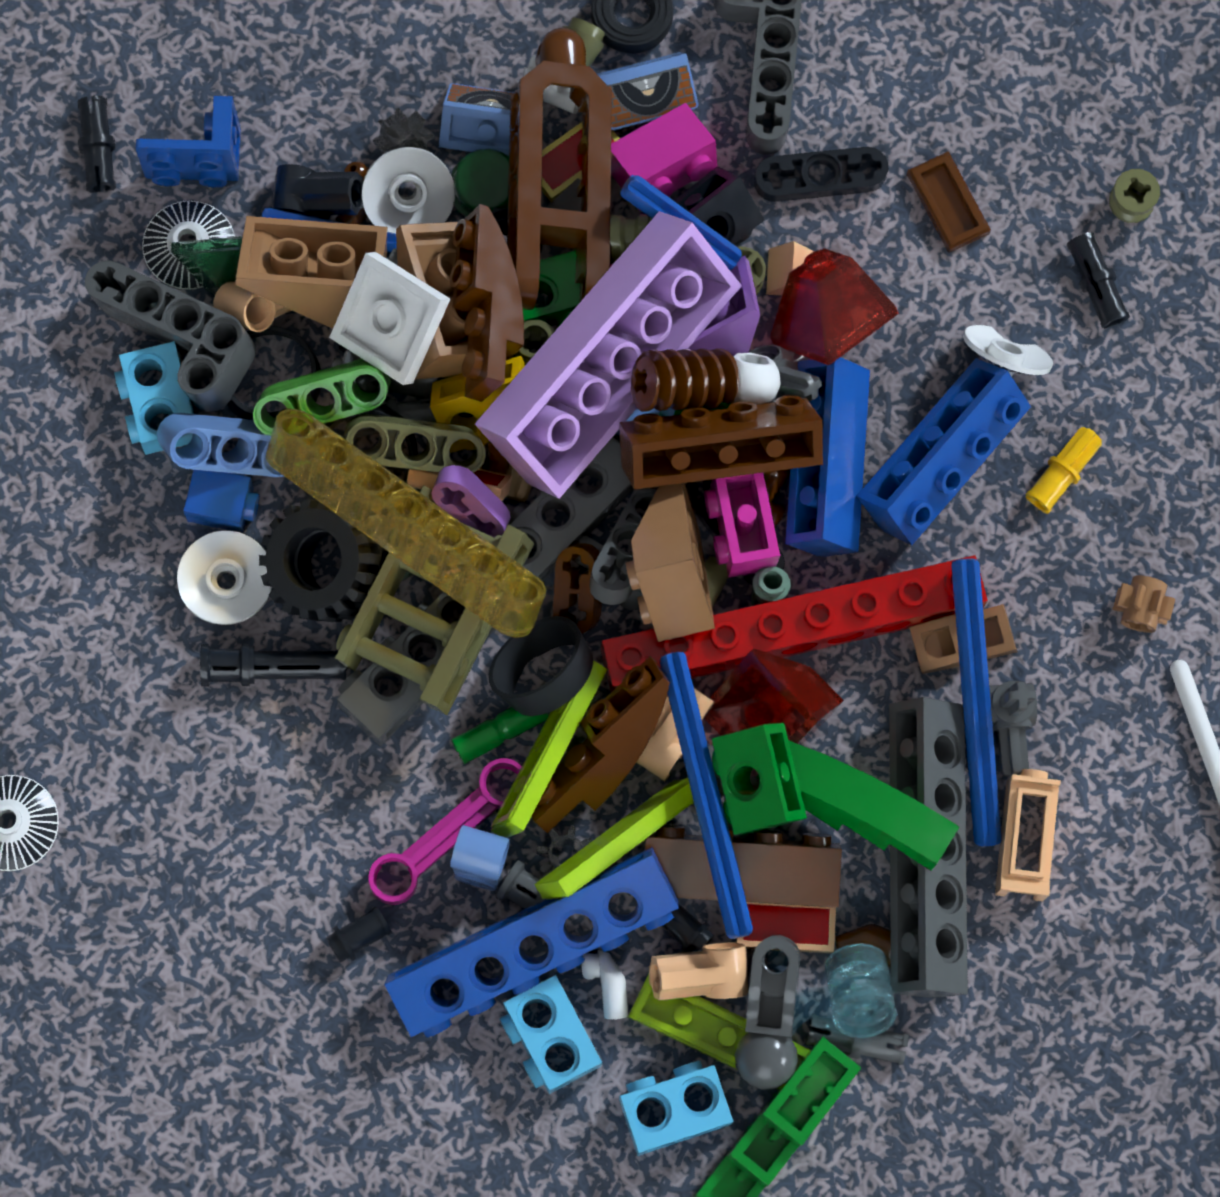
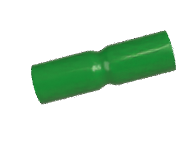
M510 707L499 713L494 719H488L452 738L451 742L465 765L500 746L505 740L513 739L545 722L548 714L526 716Z

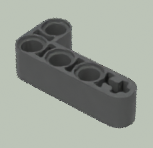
M713 0L714 9L723 19L733 22L757 24L745 133L746 141L756 153L768 155L778 152L785 144L790 124L802 0H790L791 3L787 5H777L771 0ZM770 37H778L784 40L787 45L782 48H773L765 40ZM765 80H775L783 88L771 92L764 89L760 83ZM765 111H774L772 133L763 132Z
M106 260L93 265L86 274L85 288L101 310L109 317L165 343L175 341L178 349L188 353L177 373L181 389L201 411L215 412L224 408L232 398L256 355V346L240 321L230 314L117 262ZM121 288H122V290L125 292L124 297H123L122 294L118 291V290H120ZM158 302L154 309L144 312L148 305ZM197 320L192 328L183 331L184 326L188 322ZM236 338L232 346L221 349L226 341ZM207 378H213L207 387L198 389L202 381Z

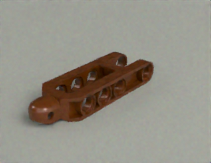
M566 27L556 28L544 36L536 53L535 68L520 79L519 89L515 91L510 99L507 246L517 273L524 310H533L537 301L540 278V244L576 248L575 283H580V302L610 268L612 90L590 66H586V48L583 39L576 31ZM549 85L570 87L569 98L578 107V112H583L582 138L577 149V154H582V180L577 187V197H581V212L541 207L543 92Z

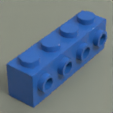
M837 355L798 361V371L819 377L822 384L818 389V397L809 402L822 419L823 465L790 469L785 544L823 557L858 553L862 503L856 496L863 489L870 370Z
M976 358L856 497L880 529L895 538L913 545L1031 408V405L1007 370Z

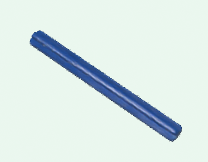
M973 558L958 559L953 561L951 566L973 837L975 844L978 846H995L1001 843L1002 835L980 563Z
M684 652L669 653L661 657L660 666L670 682L667 694L726 935L729 939L745 937L752 933L753 926L686 655Z

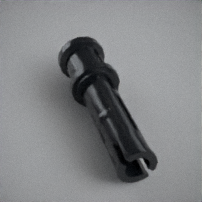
M201 644L200 650L201 687H209L211 682H240L242 686H250V684H255V679L345 680L346 667L335 658L338 651H255V646H250V644H242L240 649H211L209 644Z

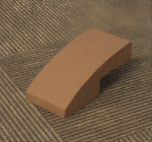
M1004 604L984 609L987 659L1018 652ZM955 614L909 627L922 674L960 666Z

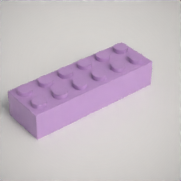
M659 211L477 420L475 425L527 484L560 499L620 429L619 422H625L637 409L631 394V375L637 358L644 351L648 350L663 351L673 349L678 351L688 349L742 285L692 222Z

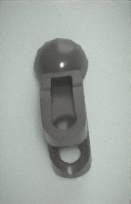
M782 935L770 936L760 942L755 948L748 995L745 1029L747 1033L738 1042L735 1052V1064L741 1078L750 1086L762 1090L776 1089L786 1084L795 1073L798 1063L797 1049L790 1037L793 1032L800 951L794 941ZM779 949L783 951L788 957V968L779 973L770 971L765 965V955L769 950Z

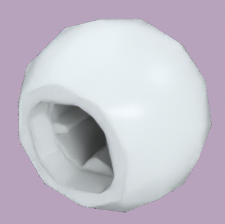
M737 353L733 357L738 367L739 386L736 398L732 403L751 402L757 405L773 401L781 385L780 373L775 362L767 356L755 353Z

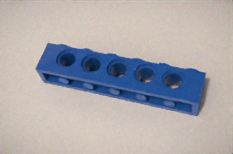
M650 848L602 871L569 897L544 899L389 974L384 985L410 1037L421 1032L424 1033L425 1037H431L449 1028L452 1025L450 1018L465 1011H468L470 1016L482 1013L496 1004L494 997L512 989L514 995H517L535 987L541 982L538 977L541 974L554 968L557 969L558 973H563L577 967L585 961L583 954L597 947H601L602 951L606 952L629 940L627 933L645 925L647 930H653L666 924L674 918L672 911L679 908L678 898L653 848ZM620 892L631 894L637 901L636 908L626 915L615 913L609 905L613 895ZM573 914H583L591 920L593 927L586 935L575 936L568 932L564 923ZM536 935L546 941L548 950L540 957H530L523 952L520 943L524 938ZM494 957L502 963L504 972L496 978H486L478 972L476 964L482 958ZM442 978L450 979L457 984L459 994L450 1000L441 999L434 993L432 984Z

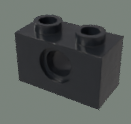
M719 166L674 200L705 224L712 218L709 227L733 245L749 238L753 229L765 220L740 176Z

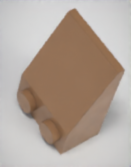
M246 216L236 274V285L333 328L365 253L377 252L387 259L388 227Z
M458 222L400 225L396 229L398 266L450 298L415 380L451 377L462 374V364L468 348V335L465 334L464 325L469 312L453 308L454 288L450 286V275L456 262V246L453 245L452 239Z
M685 483L659 486L631 539L634 560L626 562L627 574L632 590L641 589L642 596L637 597L644 625L653 624L658 642L715 629L701 533Z

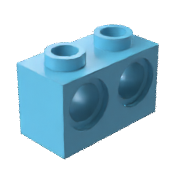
M175 341L120 354L122 370L114 372L121 400L130 398L133 414L125 416L132 444L140 442L145 455L163 451L157 440V430L149 427L153 417L158 414H194L191 400L178 383L177 373L181 366V360ZM148 370H157L162 373L161 379L155 385L143 386L138 383L140 376ZM193 433L181 436L177 440L176 447L187 445L191 441Z
M556 975L503 1002L507 1015L499 1018L513 1045L519 1041L524 1045L530 1058L522 1063L535 1088L545 1085L548 1093L551 1094L602 1066L599 1055ZM532 1003L545 1005L551 1013V1019L548 1024L541 1028L528 1026L522 1018V1013L528 1005ZM553 1047H566L572 1052L574 1063L570 1069L565 1072H555L547 1066L545 1056Z
M695 1061L673 1069L675 1076L673 1079L656 1084L654 1076H650L626 1085L628 1093L621 1095L619 1101L637 1156L730 1126L733 1123L715 1065L703 1068L701 1061ZM693 1085H700L706 1088L711 1095L710 1107L702 1112L689 1109L684 1102L685 1090ZM649 1100L659 1103L665 1113L664 1121L656 1127H647L641 1124L636 1113L637 1107L641 1103Z

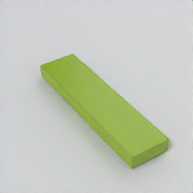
M593 661L590 676L581 690L567 703L550 712L491 825V831L506 838L524 831L608 669Z
M688 778L673 780L534 884L542 899L549 900L571 896L694 803Z
M648 974L628 1018L737 1070L735 1052L738 1042L747 1033L745 1032L746 1018L700 996L657 1000L654 998ZM793 1042L797 1049L798 1066L810 1049Z

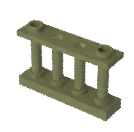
M423 486L418 497L413 496L408 501L402 516L404 524L353 624L346 625L340 633L336 644L338 653L335 658L345 667L356 671L363 657L420 684V690L423 692L419 699L430 708L448 715L534 543L525 532L510 525H507L502 536L497 535L494 538L438 512L439 507L432 499V489ZM428 528L485 554L486 560L489 563L481 578H475L472 581L417 555L416 552ZM406 571L463 597L464 603L467 606L459 622L453 621L450 624L395 598L394 595ZM384 614L442 641V646L445 649L437 665L432 664L427 667L373 641L372 638Z

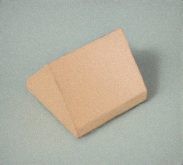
M795 241L770 248L768 251L766 294L813 297L815 252Z

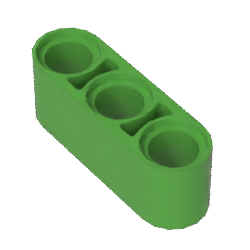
M358 359L275 383L261 393L253 410V421L258 430L263 434L276 437L370 411L383 403L389 391L392 378L365 360ZM360 375H371L378 380L380 390L374 393L364 392L358 387L356 378ZM325 388L332 393L335 402L329 406L319 405L312 399L311 390ZM270 401L281 402L287 407L289 416L284 419L274 418L267 412L265 404Z

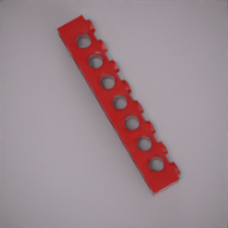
M976 555L969 556V557H965V558H960V559L973 558V559H976V560H977ZM955 560L713 615L715 629L658 642L654 629L602 640L601 655L604 667L608 669L606 675L610 692H613L622 683L624 676L632 668L640 666L650 656L661 668L660 659L662 656L673 652H684L692 679L910 629L909 627L953 615L955 614L951 565ZM981 577L982 601L984 608L988 599Z

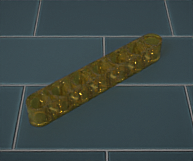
M286 409L276 416L266 451V460L272 468L499 632L515 638L524 637L531 633L546 596V587L537 576L312 415L297 409Z

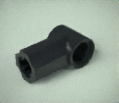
M280 165L276 169L270 208L307 216L357 215L359 210L364 208L362 200L363 177L357 172H316L311 168L301 165Z

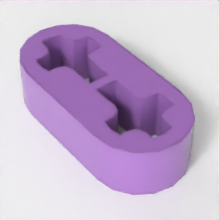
M451 465L439 471L432 490V499L447 516L494 538L497 535L502 536L511 518L510 511L506 505L469 469Z

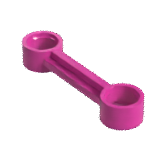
M499 758L491 761L481 772L479 787L402 854L390 853L379 857L372 864L369 871V885L374 896L379 901L388 905H399L408 901L416 892L418 877L455 846L462 825L476 828L494 811L500 809L504 801L492 798L486 787V779L489 773L499 769H509L518 774L522 766L508 758ZM389 862L404 864L408 867L407 870L411 875L410 888L397 896L384 894L378 890L376 884L377 874L382 868L381 866Z

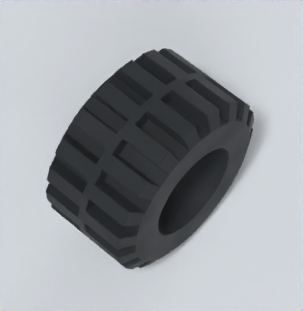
M312 499L300 501V507L290 505L283 510L285 519L274 518L269 525L274 530L272 536L264 535L261 545L267 546L266 555H259V566H266L267 573L261 575L264 586L274 588L269 596L274 603L284 604L282 610L290 615H299V618L325 622H342V619H355L391 549V546L382 544V540L388 537L382 527L373 526L377 519L370 513L361 512V508L354 505L319 499V501ZM331 534L340 547L341 565L334 580L326 587L321 588L313 576L311 559L317 544L324 537Z

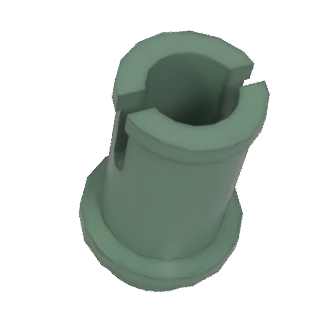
M776 566L767 567L755 573L752 581V606L756 603L759 605L781 600L788 595L791 588L790 579L783 569Z

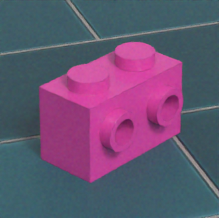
M686 103L611 143V175L621 188L631 175H638L669 197L674 191L690 182L701 180L717 167L716 140Z
M756 473L712 479L711 490L704 491V500L708 518H717L720 535L713 537L718 565L726 564L728 578L752 574L763 568L777 566L780 552L764 474Z

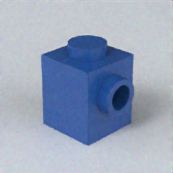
M193 470L184 514L188 522L243 533L246 520L255 521L260 494L253 493L254 487L251 477H247L245 474Z

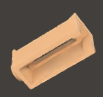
M1022 769L1020 775L1012 774L1006 782L1001 830L1002 841L999 849L995 888L996 896H1005L1008 892L1034 895L1033 900L1043 902L1050 894L1052 853L1061 780L1048 779V772L1036 769ZM1023 795L1045 797L1038 872L1015 869Z

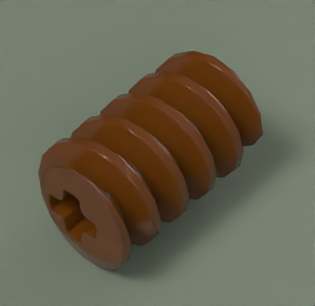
M721 348L712 350L682 349L675 351L667 349L663 351H644L637 358L631 375L632 399L637 409L642 412L650 411L653 408L658 411H665L669 408L680 411L686 407H704L712 410L718 408L721 402L726 404L734 402L739 386V374L735 358L729 351Z

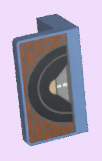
M678 52L597 73L612 90L611 130L655 120L684 103L691 110L698 107V100L686 53Z
M454 83L449 84L443 103L439 147L474 152L478 149H494L509 156L510 99L515 92Z

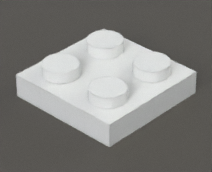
M377 252L365 253L329 338L402 385L413 384L450 298Z

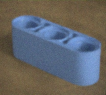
M174 413L167 416L160 423L157 430V440L161 448L174 463L185 469L286 477L294 473L302 461V449L290 434L276 437L265 435L258 430L253 420ZM193 433L188 445L176 448L177 440L181 436ZM238 438V442L232 450L222 453L223 445L228 440ZM283 442L281 450L276 455L267 457V453L272 445Z

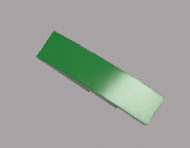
M789 741L804 808L807 812L836 831L842 825L847 826L883 851L890 844L930 871L933 870L960 826L916 799L865 772L826 754Z
M821 1037L796 1067L793 1076L776 1091L693 1197H758L763 1189L770 1185L797 1148L804 1144L860 1071L861 1067L826 1038Z

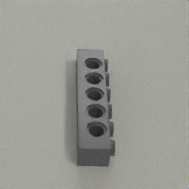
M926 697L889 704L890 786L916 799L960 826L932 871L890 845L891 994L926 998L967 995L966 795L963 704Z

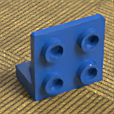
M214 96L213 112H205L204 116L205 140L136 139L135 149L145 178L152 179L154 184L160 186H177L180 184V179L199 180V184L212 188L224 187L227 185V181H238L241 127L233 96Z

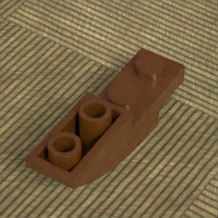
M479 204L465 219L459 220L454 229L452 241L453 245L456 246V262L450 275V286L454 288L453 308L469 312L464 325L465 334L468 335V348L462 364V375L466 377L465 397L482 402L505 382L506 360L524 346V317L517 273L509 248L489 207Z
M651 656L640 666L632 668L624 676L622 683L605 699L597 701L589 709L587 716L580 722L588 738L582 744L574 746L567 753L564 761L556 768L532 814L534 822L545 832L548 833L582 800L596 811L617 789L645 750L657 726L670 685L658 663Z

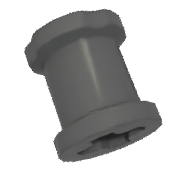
M518 860L504 879L496 898L500 901L508 899L521 908L526 909L544 900L534 885L541 879L524 869L525 864ZM519 885L535 893L537 898L520 889Z

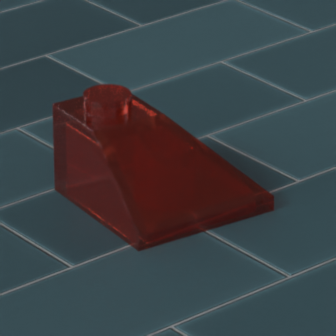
M823 248L810 253L804 259V263L789 273L770 339L773 345L780 346L829 366L899 313L892 301L852 257Z
M754 648L710 697L714 703L704 719L721 736L764 724L784 723L788 740L802 745L821 727L844 700L810 666Z

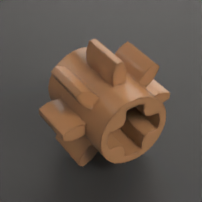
M1141 575L1133 576L1131 585L1122 583L1121 587L1118 588L1113 605V610L1123 612L1121 624L1127 628L1146 633L1155 632L1158 623L1167 625V621L1171 619L1176 600L1173 597L1165 596L1167 584L1156 578Z

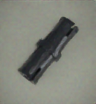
M92 96V110L88 97H83L77 101L82 137L78 140V147L80 153L84 154L87 181L86 191L90 193L101 192L100 183L105 185V191H112L116 189V182L114 181L111 151H114L116 148L115 139L109 134L107 99L102 96Z
M1089 232L1073 238L1066 246L1070 250L1082 280L1079 282L1083 293L1088 292L1100 319V325L1105 329L1125 322L1130 318V315L1126 311L1114 283L1117 279L1116 273L1113 268L1107 267L1095 239V234Z

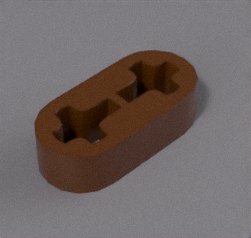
M577 543L563 550L557 557L553 597V616L566 617L576 623V616L568 613V608L576 604L578 596V609L586 612V617L576 623L582 634L597 625L602 610V603L593 597L589 588L592 568L600 552L593 545L587 543ZM579 555H581V563L589 566V571L581 574L580 578L578 569L571 567L570 563L578 558Z

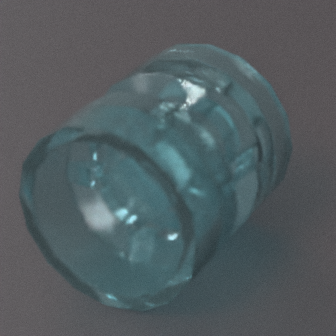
M852 944L834 951L827 958L824 967L835 1027L842 1034L855 1038L872 1037L887 1031L894 1024L897 1011L886 955L881 949L870 944Z

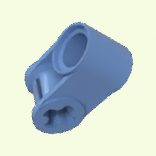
M462 825L450 863V867L453 868L455 874L454 878L469 885L495 891L505 864L510 839Z

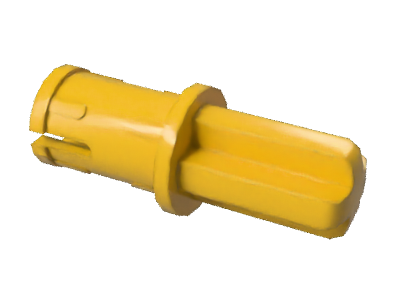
M1079 428L1059 455L1049 458L1047 461L1049 467L1031 490L1025 494V498L1042 512L1049 514L1052 510L1051 508L1070 484H1077L1080 481L1079 473L1101 447V438L1091 429Z

